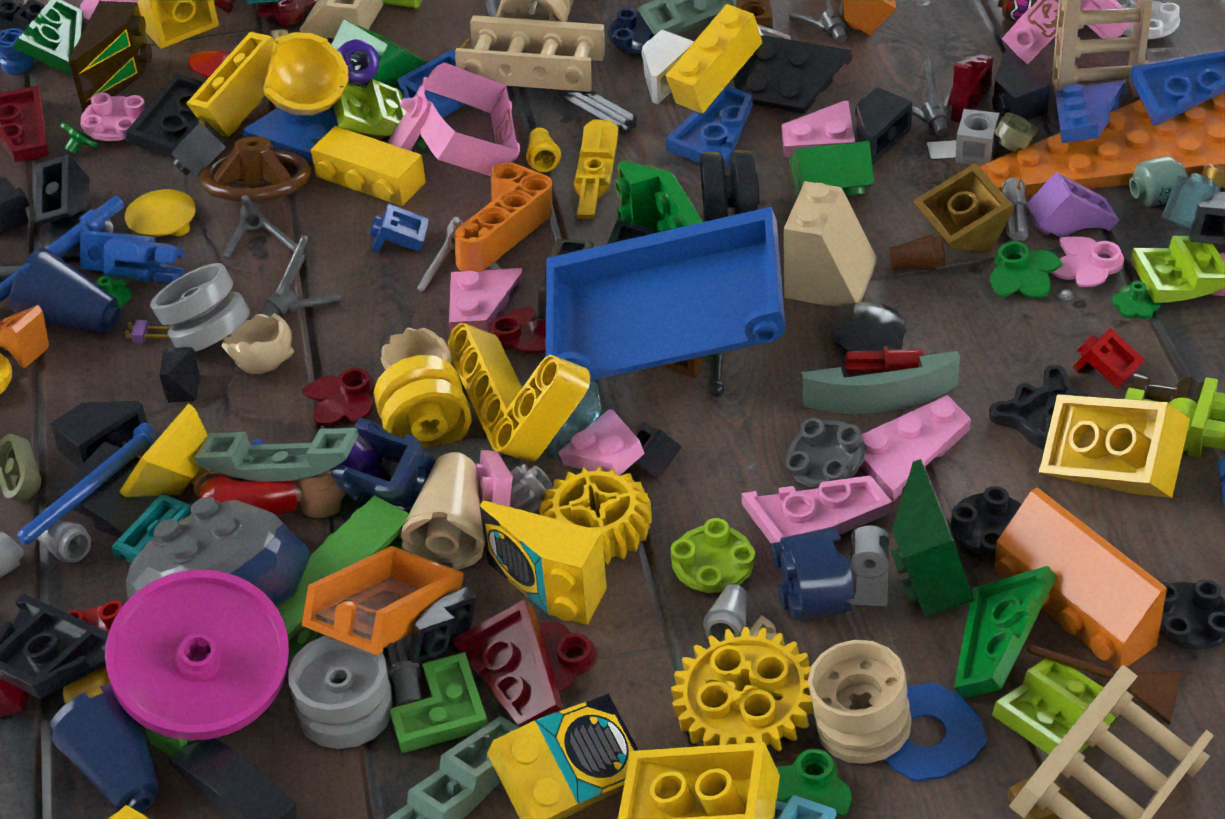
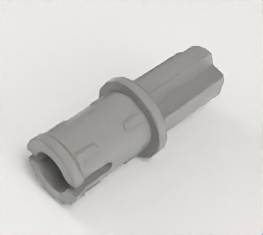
M1009 178L1002 184L1003 194L1014 207V211L1005 226L1006 235L1009 236L1010 242L1025 241L1028 237L1027 217L1030 214V209L1026 202V185L1020 179L1019 189H1017V178Z

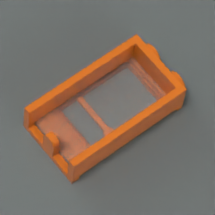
M390 546L309 584L302 626L378 655L383 652V648L387 647L389 643L392 644L413 633L415 623L432 604L460 590L464 573Z

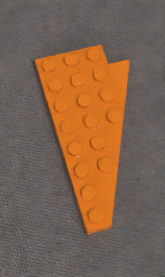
M1225 92L1156 126L1153 125L1140 99L1116 111H1111L1109 113L1110 121L1099 138L1062 143L1061 133L1029 145L1026 149L1022 148L979 167L1002 193V184L1007 179L1017 178V189H1019V180L1022 179L1026 185V196L1035 195L1055 172L1088 189L1129 185L1134 169L1140 162L1161 156H1170L1176 162H1180L1184 166L1188 178L1200 177L1205 164L1210 163L1225 168Z

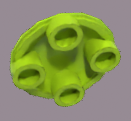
M712 518L707 520L704 526L686 532L680 539L672 543V569L678 579L693 590L705 593L723 592V589L728 585L740 586L751 575L755 565V550L747 537L734 528H730L724 519Z

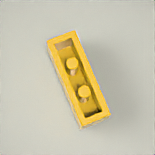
M729 4L723 7L665 75L675 103L701 114L706 111L763 43L753 13Z
M249 32L186 103L197 118L201 116L222 136L229 137L236 132L243 120L261 104L262 99L265 97L263 88L268 74L274 43L271 36Z
M334 126L311 148L316 177L399 206H403L426 183L421 154L338 126Z

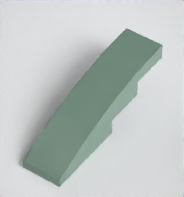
M499 716L442 754L439 770L408 790L407 805L386 819L465 818L501 782L487 755L493 740L520 727Z

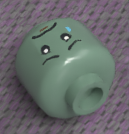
M1161 156L1140 162L1134 169L1133 177L1129 180L1132 196L1135 199L1139 198L1146 206L1151 208L1178 201L1188 185V177L1184 166L1170 156Z

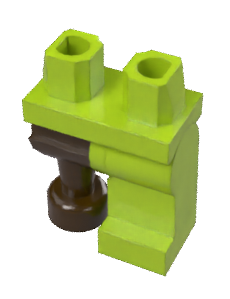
M1134 374L1131 387L1128 388L1125 399L1168 402L1190 418L1183 451L1188 450L1187 455L1200 458L1203 446L1225 450V422H1221L1225 421V393L1217 392L1218 379L1206 377L1203 383L1193 379V377H1186L1179 381L1175 387L1153 385L1149 376Z

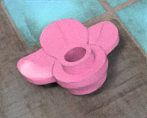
M1062 237L1059 242L1066 256L1060 258L1063 266L1052 272V274L1060 279H1076V284L1079 287H1093L1105 282L1108 275L1119 272L1124 265V256L1121 253L1120 247L1109 241L1096 242L1087 237Z

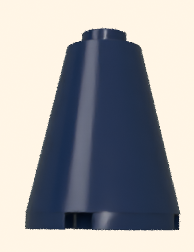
M44 248L36 249L27 257L25 262L31 265L25 274L18 272L10 292V310L17 314L38 305L43 311L45 324L104 333L108 328L112 329L116 326L120 318L121 309L118 307V300L51 251Z
M110 684L100 686L103 693L89 698L86 692L76 696L52 718L50 726L53 729V733H50L53 743L118 811L125 805L139 813L145 811L154 803V797L159 792V785L143 726L123 709L115 697Z

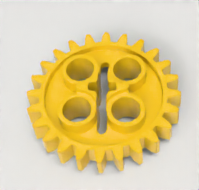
M748 627L743 628L740 637H734L730 629H726L725 640L719 642L714 636L710 635L708 636L710 644L708 649L699 645L693 646L696 659L682 658L684 671H675L674 673L676 685L671 687L674 700L672 704L675 717L679 720L682 732L689 731L693 744L703 740L704 746L765 742L766 745L771 744L774 749L781 751L780 738L784 736L789 740L796 741L795 726L808 728L807 714H814L808 686L811 668L807 653L799 654L798 645L795 641L785 646L782 633H778L769 640L766 628H762L756 637L750 636Z

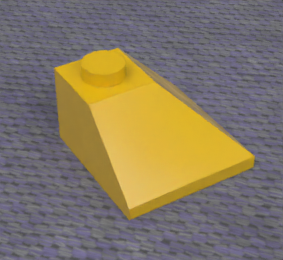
M187 404L142 456L119 493L125 497L160 496L162 493L166 495H181L190 483L194 485L195 480L200 474L211 471L197 465L194 459L208 435L196 409L192 405Z

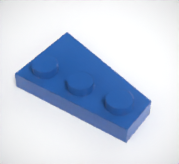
M1225 50L1132 66L1130 78L1154 126L1225 92Z
M1126 80L1090 86L1070 84L1063 87L1062 90L1055 91L1062 143L1099 138L1110 121V111H1116L1119 106L1118 99L1124 98L1127 94Z
M726 86L703 114L694 111L665 139L666 150L697 163H700V153L719 151L723 156L726 170L730 161V155L735 149L752 109V95Z

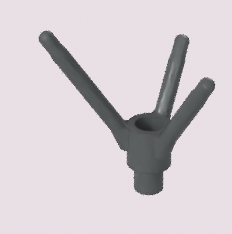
M826 0L827 10L822 13L819 20L794 11L790 12L789 16L791 18L815 26L824 32L826 31L830 37L834 38L837 44L844 43L848 38L845 32L843 0L839 11L835 8L833 0Z
M925 59L924 66L930 99L922 106L921 110L912 106V115L925 123L927 122L928 126L934 129L937 137H943L949 133L946 123L948 122V98L953 87V78L943 101L939 100L931 60Z
M243 195V205L240 209L241 220L227 245L223 257L225 259L230 258L247 229L256 230L260 227L267 229L294 252L297 244L262 215V209L256 201L251 202L247 195Z
M301 236L281 283L276 291L266 300L267 305L259 314L271 317L275 313L283 316L288 310L293 312L301 308L329 304L341 300L339 294L299 300L290 289L305 260L303 251L308 241L307 236Z

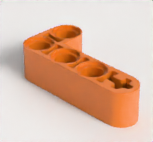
M504 162L493 166L491 169V202L455 230L457 268L461 271L472 270L481 272L548 220L552 216L551 178L515 163Z

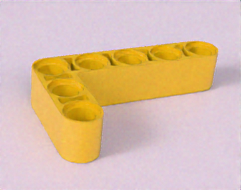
M465 323L458 324L450 334L448 347L452 354V361L492 448L499 453L525 462L532 463L536 461L585 396L590 384L589 371L585 367L554 355H549L541 361L522 387L496 335Z

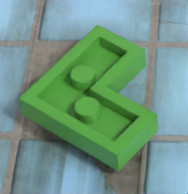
M465 652L423 663V672L431 697L389 709L401 754L474 734L488 724Z

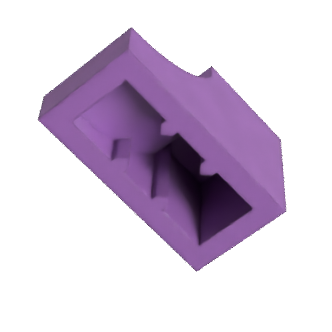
M1057 172L1027 203L1034 216L1033 224L1046 235L1053 233L1061 238L1068 237L1071 233L1086 228H1102L1110 231L1120 221L1105 197Z

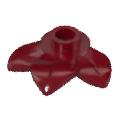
M279 0L278 2L260 5L255 8V12L263 18L274 17L278 19L280 25H292L302 21L305 9L314 6L317 0Z
M532 306L510 311L506 316L499 317L491 323L488 333L498 337L504 350L515 349L527 354L546 352V321L535 319V312Z
M350 368L342 372L339 377L328 375L308 384L302 389V394L319 402L313 415L314 424L332 426L340 423L345 418L357 423L359 418H366L373 408L371 396L374 394L375 382L366 370Z
M538 622L558 691L561 693L573 684L577 675L584 674L593 668L597 660L596 647L585 635L571 633L561 623ZM573 655H580L578 658H570Z

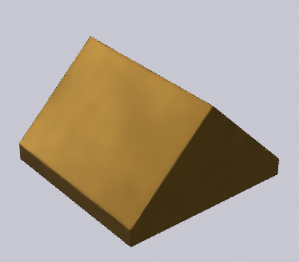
M976 162L913 200L914 206L937 234L942 236V240L950 249L991 252L1014 211L1012 203Z

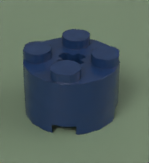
M835 527L781 537L780 542L771 543L772 559L775 567L781 568L784 582L778 584V596L782 608L789 609L793 620L804 622L852 611L850 602H846V600L854 599L851 569L848 557H841L840 553L836 551L833 542L840 541L841 537Z

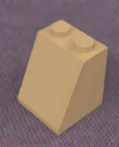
M805 181L784 227V298L837 308L861 302L876 266L877 257L842 187Z

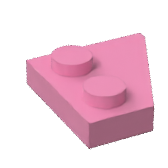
M522 268L483 270L481 272L472 270L451 272L450 333L460 323L468 324L483 331H489L491 323L496 319L497 314L503 311L510 302V292L515 286L521 287L523 284Z
M612 409L607 410L584 431L575 434L571 438V442L558 452L564 466L582 469L584 466L588 471H596L600 465L604 472H609L614 468L618 476L645 454L639 439Z
M481 450L480 464L475 463L480 503L485 500L509 507L513 476L497 451Z

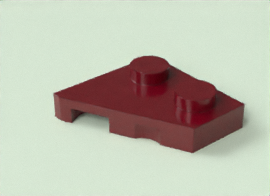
M979 54L956 62L954 65L953 87L948 98V104L952 105L951 120L960 122L963 110H974L992 84L993 57Z

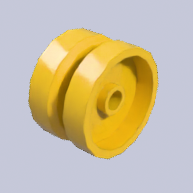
M429 355L404 358L389 366L377 380L374 398L379 417L382 420L383 429L387 433L404 438L406 434H410L422 444L423 448L458 442L467 434L472 422L470 407L462 391L458 373L448 361Z

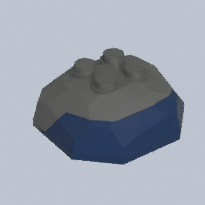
M204 497L193 503L190 516L179 522L174 519H168L155 527L154 538L145 545L130 565L126 580L127 597L129 600L147 584L169 574L188 570H215L238 576L250 582L265 593L274 605L277 606L294 595L311 554L308 547L274 513L238 500L220 503L212 497Z

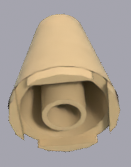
M451 452L440 456L436 460L402 527L401 537L404 551L437 563H452V568L455 570L472 566L482 557L485 537L480 512L481 503L477 469L475 463L469 457L459 452Z

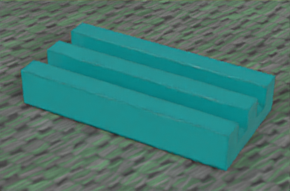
M162 493L112 545L114 557L121 559L125 556L127 562L131 564L145 545L154 538V529L159 523L168 519H174L177 522L190 516L192 505ZM170 507L169 511L158 521V519ZM146 532H148V533L140 540V542L133 548V546L135 545V543H136Z

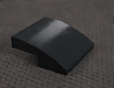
M104 441L55 494L57 500L120 448ZM136 456L75 506L72 511L91 517L95 529L120 538L159 496L125 497L119 493L141 459Z

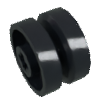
M752 149L733 150L730 155V173L725 174L723 156L719 151L700 153L704 222L728 217V208H732L733 215L758 210V205L760 204L758 173L755 172Z

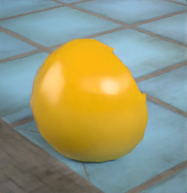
M293 32L277 37L273 43L268 74L265 78L263 88L265 96L278 109L293 115L313 116L330 109L342 97L348 83V65H346L341 53L328 42V39L313 33Z

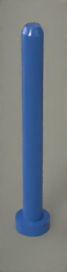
M147 423L140 424L133 431V439L18 532V541L23 545L32 543L145 449L148 451L160 437L157 431Z

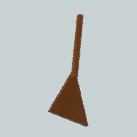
M1029 645L1027 648L1030 654L1111 679L1116 671L1035 645ZM1182 671L1135 673L1138 677L1126 691L1170 724Z

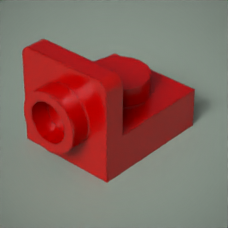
M1110 327L1100 339L1092 334L1077 350L1082 357L1072 367L1078 372L1089 362L1118 389L1139 368L1145 359Z

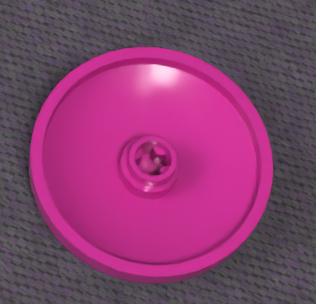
M188 570L169 574L147 584L123 605L111 625L107 637L105 659L109 682L115 697L134 720L147 729L167 737L182 740H206L238 731L249 725L268 709L285 681L289 662L287 630L278 609L259 588L229 573L215 570Z

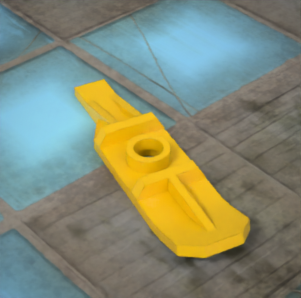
M592 120L584 126L574 180V189L580 197L577 219H595L598 200L610 188L619 133L618 126L611 120Z

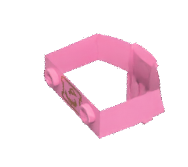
M1037 0L1002 38L1026 64H1029L1056 36L1059 0ZM1081 0V7L1084 11L1124 8L1116 0ZM1133 22L1087 26L1102 39L1118 38Z
M445 62L432 70L429 78H423V84L419 87L413 98H404L400 101V106L406 113L387 142L411 151L421 134L429 149L438 160L491 176L493 166L504 162L514 163L520 151V144L516 141L511 114L512 102L509 101L506 85ZM425 90L490 113L496 144L455 132L440 116L433 103L427 101L424 93Z

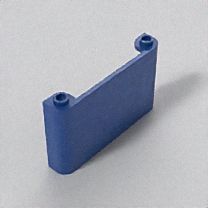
M772 207L546 258V357L554 355L585 367L590 373V381L758 344L770 343L779 339L785 332L777 221Z

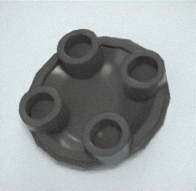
M810 418L802 423L800 433L796 435L789 445L785 462L789 473L798 483L810 488H818L821 482L848 479L855 475L864 462L866 447L861 431L857 426L840 420L822 421L819 418Z

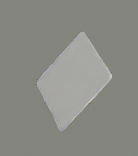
M957 140L928 142L930 158L956 157Z

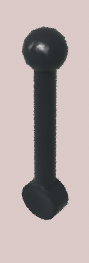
M724 352L716 354L714 382L709 387L710 393L716 397L721 396L725 390L724 385L721 383Z

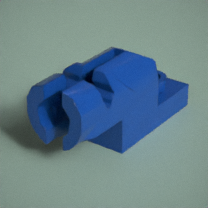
M90 230L80 233V269L104 271V276L160 284H170L183 276L185 267L165 264L174 263L176 258L185 257L180 247L155 243V237Z

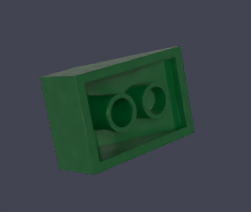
M922 460L913 461L892 529L898 547L890 551L899 575L905 572L909 574L908 578L902 579V583L910 604L919 602L924 618L972 602L974 598L955 543Z

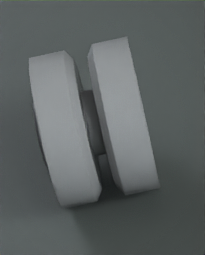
M221 263L202 266L184 274L159 291L152 299L150 307L162 325H171L167 335L175 348L192 347L194 352L202 350L230 335L249 317L250 309L242 295L238 292H230L234 282L225 266Z
M325 635L309 642L295 655L288 669L289 688L295 703L298 724L307 738L319 746L334 749L352 748L375 739L388 726L391 719L389 709L393 708V695L383 653L375 655Z

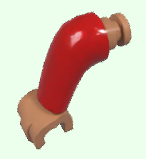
M328 470L312 477L298 479L295 482L293 480L278 482L239 481L231 476L218 475L213 471H207L200 474L194 483V492L199 499L212 497L220 503L238 500L272 512L277 517L297 511L298 501L302 513L308 517L324 518L340 512L341 500L346 495L335 484L336 480L332 476L333 470Z

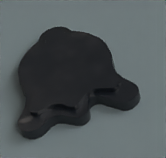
M1051 365L1044 370L1043 387L1035 388L1027 383L1020 384L1016 389L1013 399L998 401L990 406L989 419L995 424L1009 426L1017 430L1028 442L1044 450L1057 395L1089 396L1075 389L1069 383L1066 370L1062 366Z

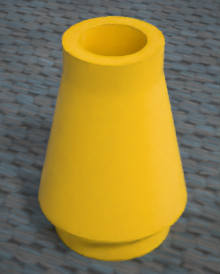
M535 128L529 134L526 160L533 169L539 172H549L559 163L561 151L546 129Z

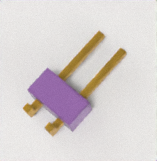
M136 320L134 326H132V322H129V330L125 331L126 338H132V342L138 344H145L146 338L170 339L168 335L148 334L149 330H169L167 326H149L148 320Z

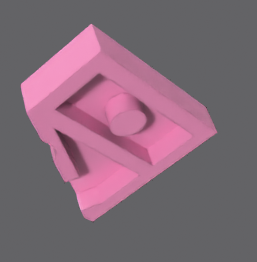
M849 101L839 102L782 124L784 157H790L797 149L855 142Z

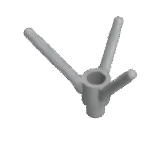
M454 217L448 225L447 238L443 247L418 285L417 289L420 292H423L430 283L448 252L455 249V230L464 223L459 217ZM496 262L489 266L491 270L501 269Z

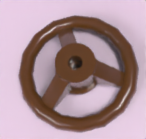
M253 136L236 141L233 151L214 159L209 166L202 169L199 178L202 188L214 197L230 201H242V196L247 195L251 202L275 199L297 191L306 185L311 177L312 170L308 160L301 155L291 151L271 149L269 139ZM281 163L291 165L298 172L295 176L291 177ZM236 181L238 184L249 188H236L227 186V184Z

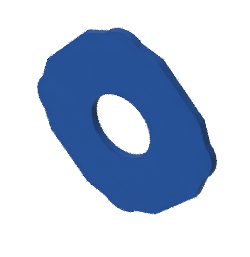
M926 683L924 685L908 686L907 698L910 705L911 719L923 716L937 719L945 727L946 735L939 744L930 747L916 745L907 739L899 751L884 760L893 771L906 776L912 781L923 782L932 779H943L974 762L980 751L987 744V735L983 729L981 718L958 693L948 690L940 684Z

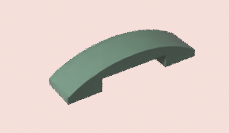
M654 0L639 6L638 11L654 36L661 30L679 34L711 23L726 4L736 7V0Z
M958 351L919 356L918 368L844 378L841 367L801 372L802 405L815 410L842 414L881 413L916 406L937 398L958 385L960 355Z
M357 428L319 429L312 443L250 445L246 432L209 433L194 459L199 466L235 478L255 481H292L312 477L338 466L348 457L359 436Z

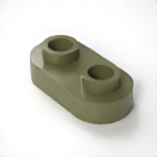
M1006 113L998 124L995 134L999 136V144L1009 150L1017 151L1018 148L1026 149L1029 146L1038 128L1016 114Z
M7 434L0 441V485L6 498L19 502H26L36 495L41 485V476L39 475L29 441L14 434Z

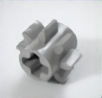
M526 464L520 467L517 466L510 472L513 479L509 507L538 514L541 502L544 501L545 491L552 489V483L545 472L537 466H533L531 469H528Z

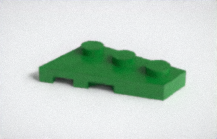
M50 0L35 20L29 24L24 33L18 37L12 48L48 64L55 70L64 71L72 75L68 60L81 37L82 10L62 0Z
M1049 566L973 588L972 595L974 601L970 602L954 684V689L963 699L1002 689L1057 578Z

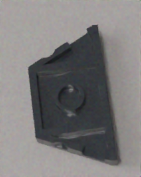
M761 35L763 43L733 77L735 89L752 95V104L806 113L815 103L818 94L825 91L834 81L832 77L844 64L848 65L852 61L853 54L848 49Z
M22 594L16 601L20 612L13 624L11 621L4 622L0 629V679L40 699L106 666L105 654L109 632L26 594Z

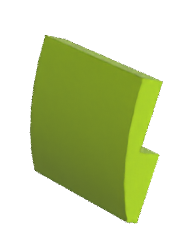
M374 79L370 80L365 89L347 83L342 97L333 105L339 127L370 135L392 136L406 113L400 106V101L403 99L402 92Z
M1172 236L1169 248H1133L1130 262L1141 281L1146 284V289L1154 303L1193 299L1225 288V262L1213 243L1191 242L1189 236Z
M1044 659L1027 670L1021 686L996 701L992 716L1050 755L1102 691L1103 687L1071 666ZM1108 713L1103 721L1110 725L1116 717ZM1084 743L1078 751L1081 753L1089 745Z

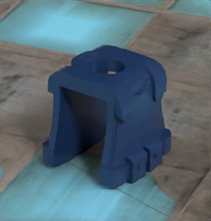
M359 418L355 425L359 435L371 448L379 452L385 460L399 464L390 482L339 464L332 471V476L336 480L335 484L350 499L358 501L362 505H365L375 495L410 513L436 459L423 450L422 444L414 436L406 434L404 438L387 433L380 425L375 424L371 420ZM418 468V477L412 486V476Z

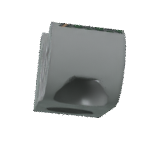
M862 526L852 533L850 569L853 579L854 599L846 600L851 605L887 606L889 535L880 527Z

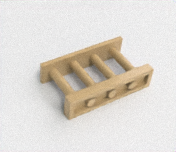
M1059 0L1052 70L1054 92L1062 90L1067 85L1078 84V82L1128 79L1133 97L1139 96L1130 78L1132 66L1147 64L1145 57L1153 0H1136V8L1089 11L1083 10L1081 0ZM1134 22L1132 37L1081 40L1080 37H1077L1078 29H1083L1084 25ZM1130 51L1129 65L1077 68V65H1075V58H1080L1081 54Z
M473 15L470 20L471 49L456 48L455 50L456 67L506 86L591 92V60L603 61L605 56L604 24Z
M1122 665L1021 789L1009 807L1022 818H1025L1036 804L1042 810L1047 807L1061 819H1091L1058 792L1060 787L1053 781L1061 773L1066 778L1073 776L1125 819H1151L1185 773L1193 778L1210 756L1203 750L1214 735L1206 730L1190 747L1131 700L1134 696L1126 690L1138 676ZM1108 713H1111L1116 718L1121 715L1179 761L1168 777L1107 730L1110 726L1103 719ZM1084 743H1087L1092 748L1097 745L1156 792L1144 809L1083 761L1085 756L1078 750Z

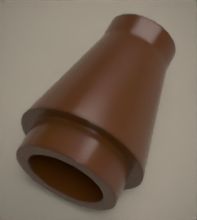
M932 234L899 246L889 247L892 269L937 271V267L946 266L942 236L932 237Z

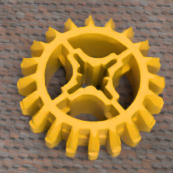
M600 465L596 471H587L583 466L581 473L577 475L568 471L565 481L555 479L552 489L545 490L544 501L541 502L539 513L542 516L602 531L604 561L607 565H609L611 558L615 556L624 560L627 550L637 552L640 542L646 541L648 529H650V524L652 523L650 499L648 498V493H645L641 482H634L630 473L618 476L614 468L609 472H604Z

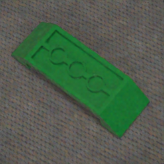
M627 161L618 163L619 178L614 180V185L621 203V207L616 209L619 220L653 228V234L703 222L672 172Z

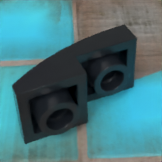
M0 0V29L18 28L25 31L45 5L35 0H28L24 5L13 0Z
M465 587L441 598L426 609L414 625L407 660L417 663L447 652L450 637L470 630L478 596L468 587Z

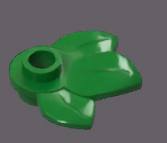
M1007 242L999 248L995 256L996 268L990 274V285L994 293L1001 298H1005L1015 291H1018L1019 294L1026 298H1043L1049 294L1051 288L1048 273L1058 270L1063 266V263L1050 251H1030L1022 242Z
M809 749L802 752L793 765L776 767L780 775L777 801L788 804L791 797L795 795L836 809L838 817L846 816L852 802L849 786L838 778L837 765L827 752L820 749ZM811 773H818V774H820V775H809V774H811Z

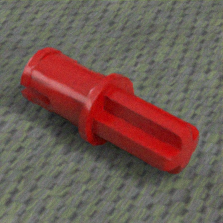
M883 346V351H848L845 355V369L849 374H862L918 368L919 356H924V350H888V346Z

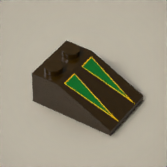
M99 1L68 61L82 112L91 105L92 96L98 93L116 96L140 78L147 63L151 62L152 47L150 43H147L145 36L146 22L145 18L140 15L137 2Z

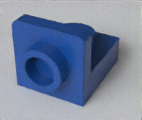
M388 203L383 216L376 215L371 225L369 235L374 237L371 250L378 253L386 239L419 252L424 243L429 219Z

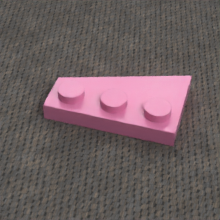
M948 395L863 433L866 451L864 462L860 467L868 476H872L890 500L894 502L902 494V488L907 483L913 461L921 459L925 468L935 457H942L970 431L971 418Z
M871 475L821 482L816 489L795 491L794 486L779 488V494L757 496L756 491L741 493L743 507L770 543L780 542L781 537L827 527H835L840 535L892 513V501Z

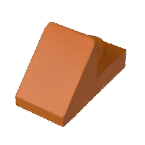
M38 305L4 318L0 322V347L5 351L8 350L22 368L30 365L49 347L43 311Z

